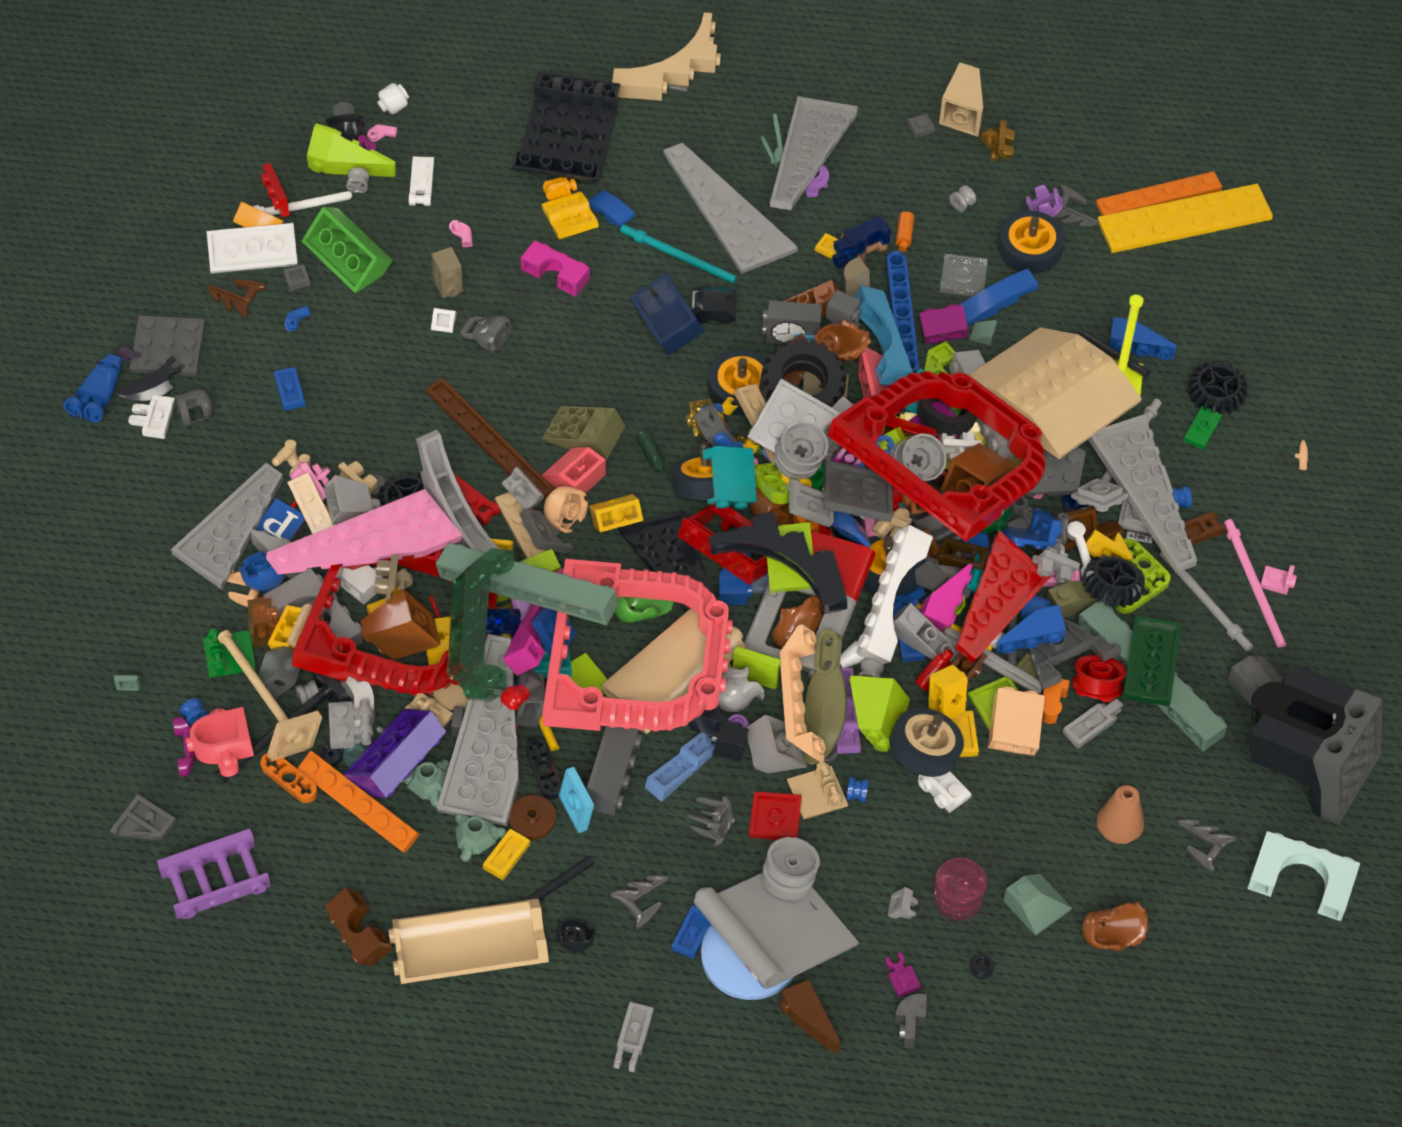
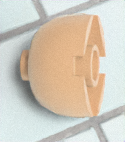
M562 486L554 489L545 500L544 515L546 519L558 530L570 533L572 529H569V527L577 519L581 522L586 516L588 502L584 500L586 494L571 486ZM564 518L573 520L571 524L562 523Z

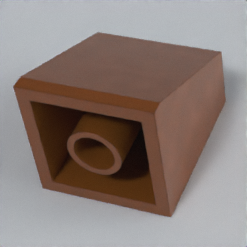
M978 443L952 459L940 491L969 492L972 486L978 484L989 487L1014 470L1016 465L981 443Z
M404 589L360 621L363 638L368 643L372 642L383 655L387 654L393 660L429 650L441 644L433 613Z

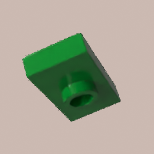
M1202 406L1183 441L1204 450L1219 424L1222 414L1212 413L1210 409L1205 411Z

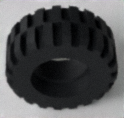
M797 339L795 343L789 340L784 342L783 347L778 345L774 348L773 353H769L765 364H763L759 383L760 392L767 403L781 378L793 371H806L815 375L823 385V390L812 396L832 408L844 396L847 375L844 371L842 360L837 361L838 355L833 350L831 352L828 351V346L823 343L820 346L816 344L817 341L811 339L810 342H804V339Z

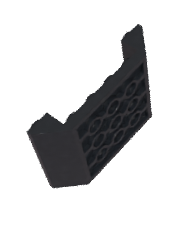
M538 71L534 85V101L521 149L516 152L513 170L598 182L601 179L617 114L620 83ZM544 132H550L552 134L550 137L541 136V134ZM564 135H570L573 137L569 141L562 139ZM590 138L593 142L586 144L582 140Z

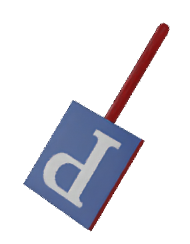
M276 498L262 517L256 530L265 531L271 536L291 541L305 522L303 514L295 509L298 505L296 499L289 506Z

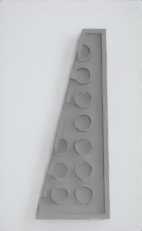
M797 97L770 207L792 210L856 118L858 106Z
M680 143L664 149V155L741 274L798 251L797 246L686 145Z
M1144 414L1104 427L1090 437L1088 441L1118 486L1123 487V492L1129 494L1127 500L1176 573L1196 566L1197 558L1191 541L1186 535L1185 523L1181 520L1178 512L1179 506L1178 503H1175L1172 494L1173 489L1165 466H1162L1159 449L1155 446L1154 434L1147 423L1148 417Z

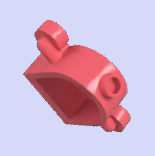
M243 707L227 711L221 708L211 711L209 715L198 719L192 725L190 737L186 738L188 752L194 751L196 758L203 763L218 764L221 775L226 777L238 773V759L254 756Z

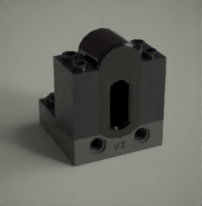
M1294 665L1290 672H1286L1282 682H1267L1259 686L1253 693L1251 698L1252 727L1249 732V737H1251L1249 747L1251 761L1309 785L1310 790H1312L1310 797L1312 813L1339 825L1381 756L1383 699Z

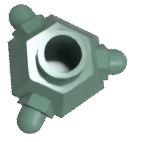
M444 759L436 763H422L415 766L411 770L409 777L401 782L408 784L407 788L423 800H430L431 805L437 808L450 762Z
M457 814L455 817L458 823L455 828L458 848H461L460 858L463 862L470 861L472 855H479L495 844L498 838H503L507 833L505 828L496 827L494 823L479 817L472 816L470 818L462 814Z

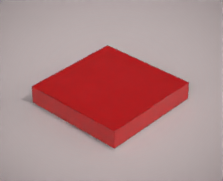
M754 791L749 837L778 840L785 837L798 838L802 795Z

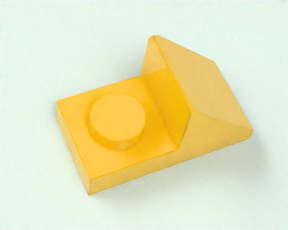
M1094 530L1085 541L1088 552L1093 557L1101 558L1103 554L1110 557L1113 554L1117 558L1121 556L1123 560L1132 559V555L1119 532L1111 540L1097 530Z

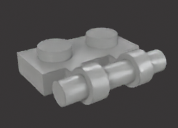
M360 700V708L353 709L352 701L328 703L331 749L355 747V739H362L363 745L371 744L373 727L370 725L372 708L369 707V700ZM354 720H361L359 728H354Z

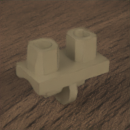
M392 554L391 561H377L376 575L386 576L388 579L376 577L374 593L386 594V601L393 597L395 586L402 591L413 583V576L406 569H401L397 572L399 555Z

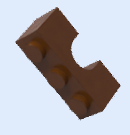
M344 888L325 905L329 913V920L337 926L340 931L339 936L341 940L349 946L352 951L351 957L357 964L372 966L393 949L382 929L368 926L361 932V919L370 909L359 891Z

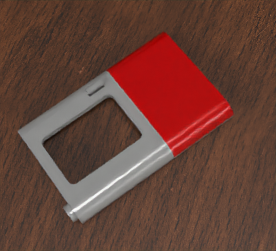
M811 530L813 555L818 551L833 550L847 596L846 610L824 614L816 633V639L826 629L837 632L841 639H843L876 553L864 545ZM769 582L744 644L746 646L745 649L780 659L781 650L767 646L766 641L786 592L770 593ZM812 589L797 591L810 596H816ZM816 653L799 658L802 663V669L808 673L810 678H812L816 670Z

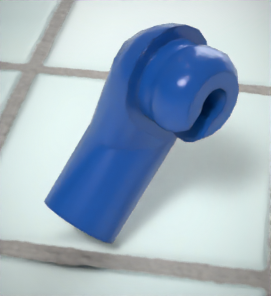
M303 306L287 313L284 325L288 331H295L298 328L300 319L310 316L308 307Z

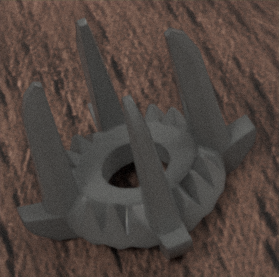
M726 796L722 797L723 801L698 797L696 801L716 807V809H714L715 812L700 810L701 813L712 816V819L687 814V817L706 824L710 829L707 830L693 825L691 828L698 834L716 840L714 846L720 845L725 841V835H727L730 826L736 820V817L733 815L731 802Z

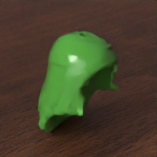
M618 597L619 604L614 613L620 621L633 624L634 622L667 614L672 611L674 602L658 599Z

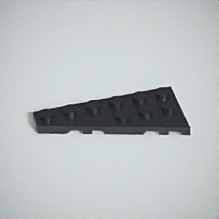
M684 510L618 527L619 533L652 572H677L679 575H688L690 578L702 582L711 594L713 593L699 551L678 537L682 522L686 518ZM678 603L685 613L691 609L685 604Z

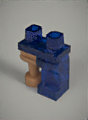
M878 216L855 226L850 231L848 229L842 231V238L834 241L833 247L836 254L832 255V261L839 269L857 257H860L864 262L866 255L874 250L877 252L887 250V244L890 243L891 229L883 218Z

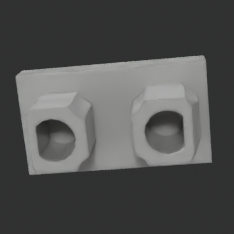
M518 467L502 482L503 486L523 508L532 509L537 507L544 499V494Z
M1056 543L1053 547L1048 546L1039 556L1033 555L1032 562L1038 564L1037 574L1049 577L1055 571V580L1061 584L1070 582L1072 573L1079 570L1080 563L1068 558L1064 545Z

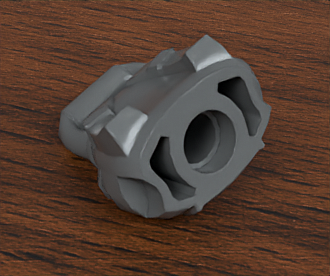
M492 315L490 317L474 316L469 317L461 328L460 333L463 338L474 340L480 347L495 353L508 339L512 326L510 325V319L504 315ZM476 324L475 328L473 329V332H472V333H469V332L471 331V329L474 327V325Z

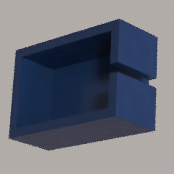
M666 273L651 283L652 288L659 296L655 299L647 286L630 298L659 344L669 356L705 332L674 282Z

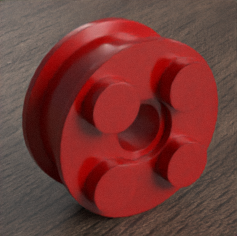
M1097 655L1083 656L1076 661L1075 669L1077 674L1072 679V685L1078 695L1100 699L1103 702H1111L1123 693L1124 687L1121 681L1126 677L1127 671L1122 663L1113 658L1103 662Z

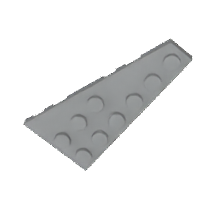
M265 463L171 549L172 555L222 590L251 539V529L256 530L284 480L283 474Z

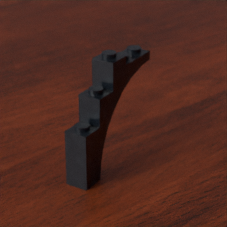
M774 512L769 514L760 513L752 517L751 527L741 526L734 531L726 533L717 532L713 536H709V547L712 555L727 552H743L766 556L789 567L805 580L818 597L824 614L847 609V596L833 550H822L814 555H810L803 531H793L785 534V536H780Z

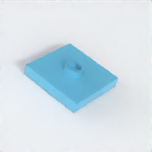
M568 768L565 771L559 798L577 832L581 833L588 829L594 804L575 768Z

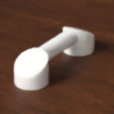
M1073 521L1067 526V537L1076 541L1083 567L1080 570V579L1083 581L1084 570L1091 558L1083 537L1086 531L1085 526L1081 522Z

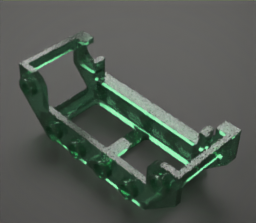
M491 548L453 581L447 674L458 683L464 691L463 694L469 700L492 702L506 691L507 676L505 671L499 666L484 664L490 578L493 574L500 576L512 569L515 551Z

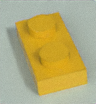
M509 829L483 863V869L504 880L530 846V840Z

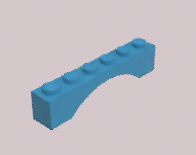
M861 285L855 295V298L861 300L860 310H862L860 319L873 331L881 345L883 354L875 372L879 383L889 386L899 378L907 377L908 374L913 373V370L911 369L885 292Z

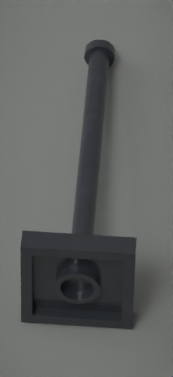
M311 672L320 691L288 716V719L307 714L324 699H330L333 703L350 702L347 692L335 678ZM275 728L252 745L254 756L271 743ZM254 756L238 759L239 768ZM220 770L215 772L223 783L228 781V777L221 775Z

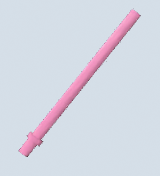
M1228 519L1224 522L1228 532V540H1231L1277 648L1284 647L1286 643L1240 539V530L1236 529L1232 519Z

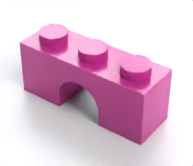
M535 240L521 256V270L537 278H540L547 271L559 272L557 276L558 288L575 297L590 280V267L586 264L578 262L566 254L557 252L548 245L541 244Z

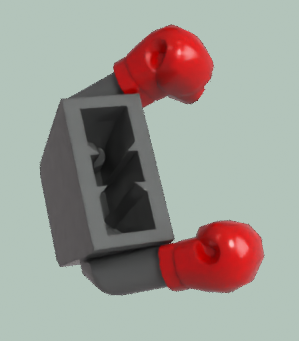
M534 668L519 674L516 686L505 687L500 692L501 703L508 709L516 711L517 730L518 726L537 727L543 711L545 699L544 676L535 673Z

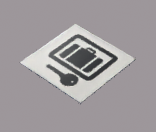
M1127 531L1126 539L1152 543L1153 537Z

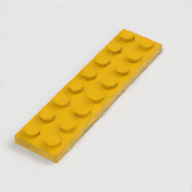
M1253 184L1099 216L1098 224L1111 253L1268 221L1272 220L1273 215L1259 185Z

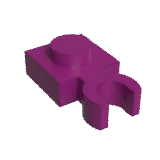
M897 953L898 963H892L890 958L886 957L885 964L888 969L893 971L888 974V978L897 997L921 989L912 966L904 967V956L902 953Z

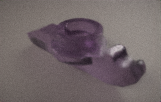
M126 344L114 349L117 350L119 357L127 361L131 360V358H139L142 355L130 349Z

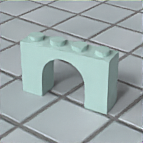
M1267 831L1247 889L1271 897L1278 874L1283 868L1292 864L1308 865L1319 872L1325 884V891L1318 914L1341 921L1360 863L1349 857L1332 854L1326 849L1309 846L1303 841L1286 838L1280 833Z

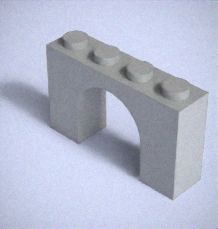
M309 568L264 594L265 607L278 622L286 605L302 608L304 604L313 606L324 580L320 574H315ZM333 593L332 607L325 611L331 617L328 626L338 638H349L358 646L363 643L362 627L357 621L353 622L348 609L338 603L337 596Z

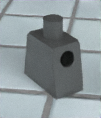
M285 646L269 650L265 653L258 675L274 699L294 686L300 668L292 666L293 650Z

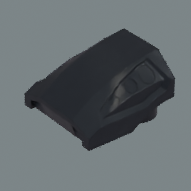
M705 286L693 288L692 312L700 323H707L710 320H717L721 324L735 322L736 289Z

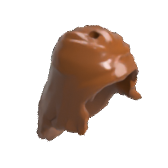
M845 319L841 323L823 327L815 335L816 344L820 346L822 343L827 345L828 351L831 352L833 350L838 355L837 360L845 362L857 359L861 353L866 351L871 342L868 337V331L858 329L855 323L847 322Z
M812 595L807 598L801 606L781 609L779 623L772 632L773 640L781 650L798 625L803 624L813 632L816 631L823 618L822 613H824L817 596Z
M1138 902L1126 903L1112 909L1089 912L1082 922L1084 939L1087 944L1097 949L1122 951L1126 947L1141 944L1142 940L1146 938L1148 931L1146 908L1142 907Z

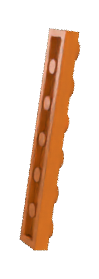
M1213 171L1097 199L1096 206L1101 216L1219 192L1222 190V185Z
M310 751L297 768L319 788L405 853L420 835L415 829L358 785L346 778L345 775L315 752Z

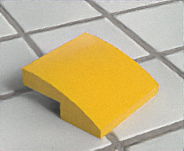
M581 191L542 204V209L559 240L599 227L598 220L590 210L589 202Z

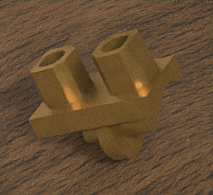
M1000 120L997 129L989 128L980 136L982 144L986 145L987 148H991L990 161H997L999 157L1009 160L1014 153V147L1005 144H1011L1015 137V131L1006 128V121Z

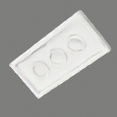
M293 223L207 231L211 273L298 265Z

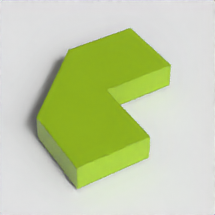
M946 341L928 350L925 371H931L937 376L940 372L947 373L943 367L952 362L955 351Z

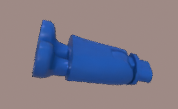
M107 354L104 359H101L75 392L77 398H66L63 403L65 411L75 417L79 414L81 419L85 416L86 420L94 423L101 421L104 416L102 407L109 404L121 371L120 365L123 359L112 354Z

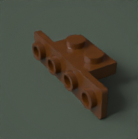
M1094 506L1065 512L1069 515L1068 524L1078 521L1085 526L1086 531L1083 535L1085 541L1094 530H1097L1109 539L1113 538L1117 532L1120 534L1124 533L1122 526L1115 520L1097 525L1096 509ZM1067 537V542L1064 545L1065 550L1077 546L1076 541ZM1033 547L1039 555L1044 551Z

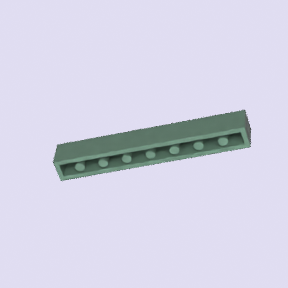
M448 543L436 562L440 578L603 625L608 624L619 604L615 589L609 586L597 585L584 579L579 580L567 574H558L545 568L530 566L524 562L508 560L503 556H494L482 550L476 551L460 544Z
M1097 601L1080 613L1077 625L1086 628L1087 632L1093 636L1100 635L1104 637L1105 641L1110 644L1114 642L1121 646V654L1112 658L1122 663L1127 671L1133 631L1125 621H1121L1115 615L1109 605L1106 606L1103 602L1098 603ZM1175 672L1170 707L1157 706L1204 752L1224 737L1227 725Z

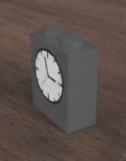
M769 300V307L764 309L762 335L766 336V343L784 345V342L794 339V334L816 335L820 330L822 305Z

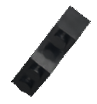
M717 707L712 710H704L699 718L697 716L692 720L690 730L713 736L711 744L715 745L713 755L738 762L741 761L749 729L738 726L728 720Z

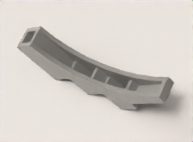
M434 430L417 438L416 441L423 471L420 473L424 489L437 502L439 507L462 534L461 541L457 542L456 545L460 544L469 549L482 550L487 554L501 556L499 547L481 527L459 488L449 464L441 434Z

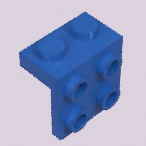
M1035 508L1030 530L1007 527L1002 533L1012 540L1016 546L1025 547L1026 544H1031L1034 548L1045 550L1046 547H1053L1056 544L1057 537L1061 533V521L1044 509Z

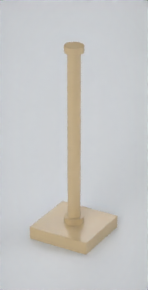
M225 630L221 632L217 637L219 642L224 643L279 721L276 724L267 753L270 760L274 761L312 748L322 720L318 710L288 719L232 640L230 631Z

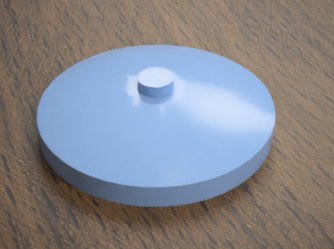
M711 925L707 930L701 947L702 965L709 980L722 992L739 999L758 1000L777 994L793 979L792 977L772 988L764 989Z

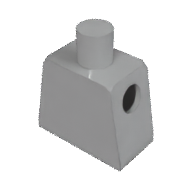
M334 475L324 487L332 524L342 523L380 507L379 499L370 498L368 486L364 483Z

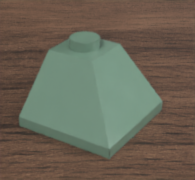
M1041 874L1025 875L1006 888L1004 902L1035 936L1072 910V907Z

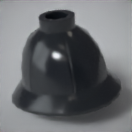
M344 114L327 118L325 122L331 128L342 132L341 136L352 142L353 139L358 141L362 125L366 122V119L360 115Z

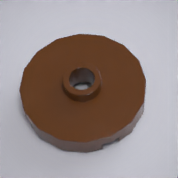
M527 795L513 803L509 816V825L513 831L529 840H538L546 837L556 824V811L553 804L546 798L539 795ZM530 814L536 815L533 818L529 817Z

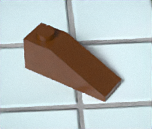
M806 980L782 990L779 1007L783 1015L788 1014L794 1024L834 1054L838 1053L840 1050V1040L810 981Z

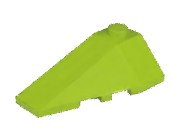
M315 124L307 153L308 168H311L314 172L348 175L350 169L359 167L367 170L369 176H396V162L373 149L368 151L359 145L360 142L355 139L351 142L341 136L342 132L336 129Z

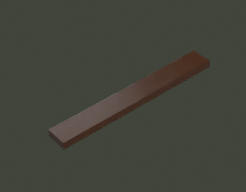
M443 377L425 389V392L509 476L516 467L520 468L544 494V499L541 502L546 500L555 488Z

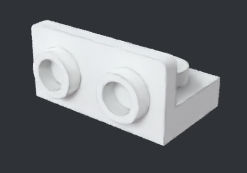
M951 772L937 777L922 775L918 777L921 789L925 792L929 791L934 796L935 803L941 809L945 808L949 813L971 798V793Z

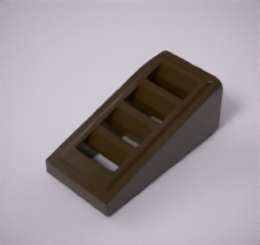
M944 537L938 556V564L960 568L971 564V569L983 570L989 549ZM958 552H962L961 557L957 556ZM967 553H971L970 559H965ZM976 554H981L979 561H974Z

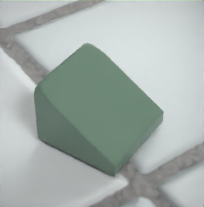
M997 321L975 322L970 341L991 346Z
M114 675L116 689L139 691L141 676Z

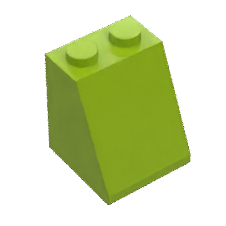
M851 675L850 684L859 730L876 750L887 752L891 750L889 745L890 734L900 715L907 711L910 698L895 679Z

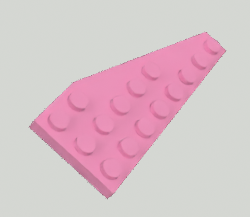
M423 489L267 552L266 559L278 574L303 572L307 568L321 566V569H328L331 565L342 564L344 567L377 563L380 559L391 558L392 554L399 555L398 560H401L402 556L410 555L418 558L443 549L448 543L455 544L460 542L462 534L426 489Z

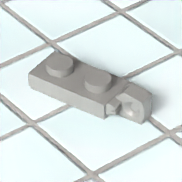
M1117 698L1107 706L1104 703H1098L1064 727L1062 733L1079 749L1117 720L1115 715L1122 711L1123 704Z

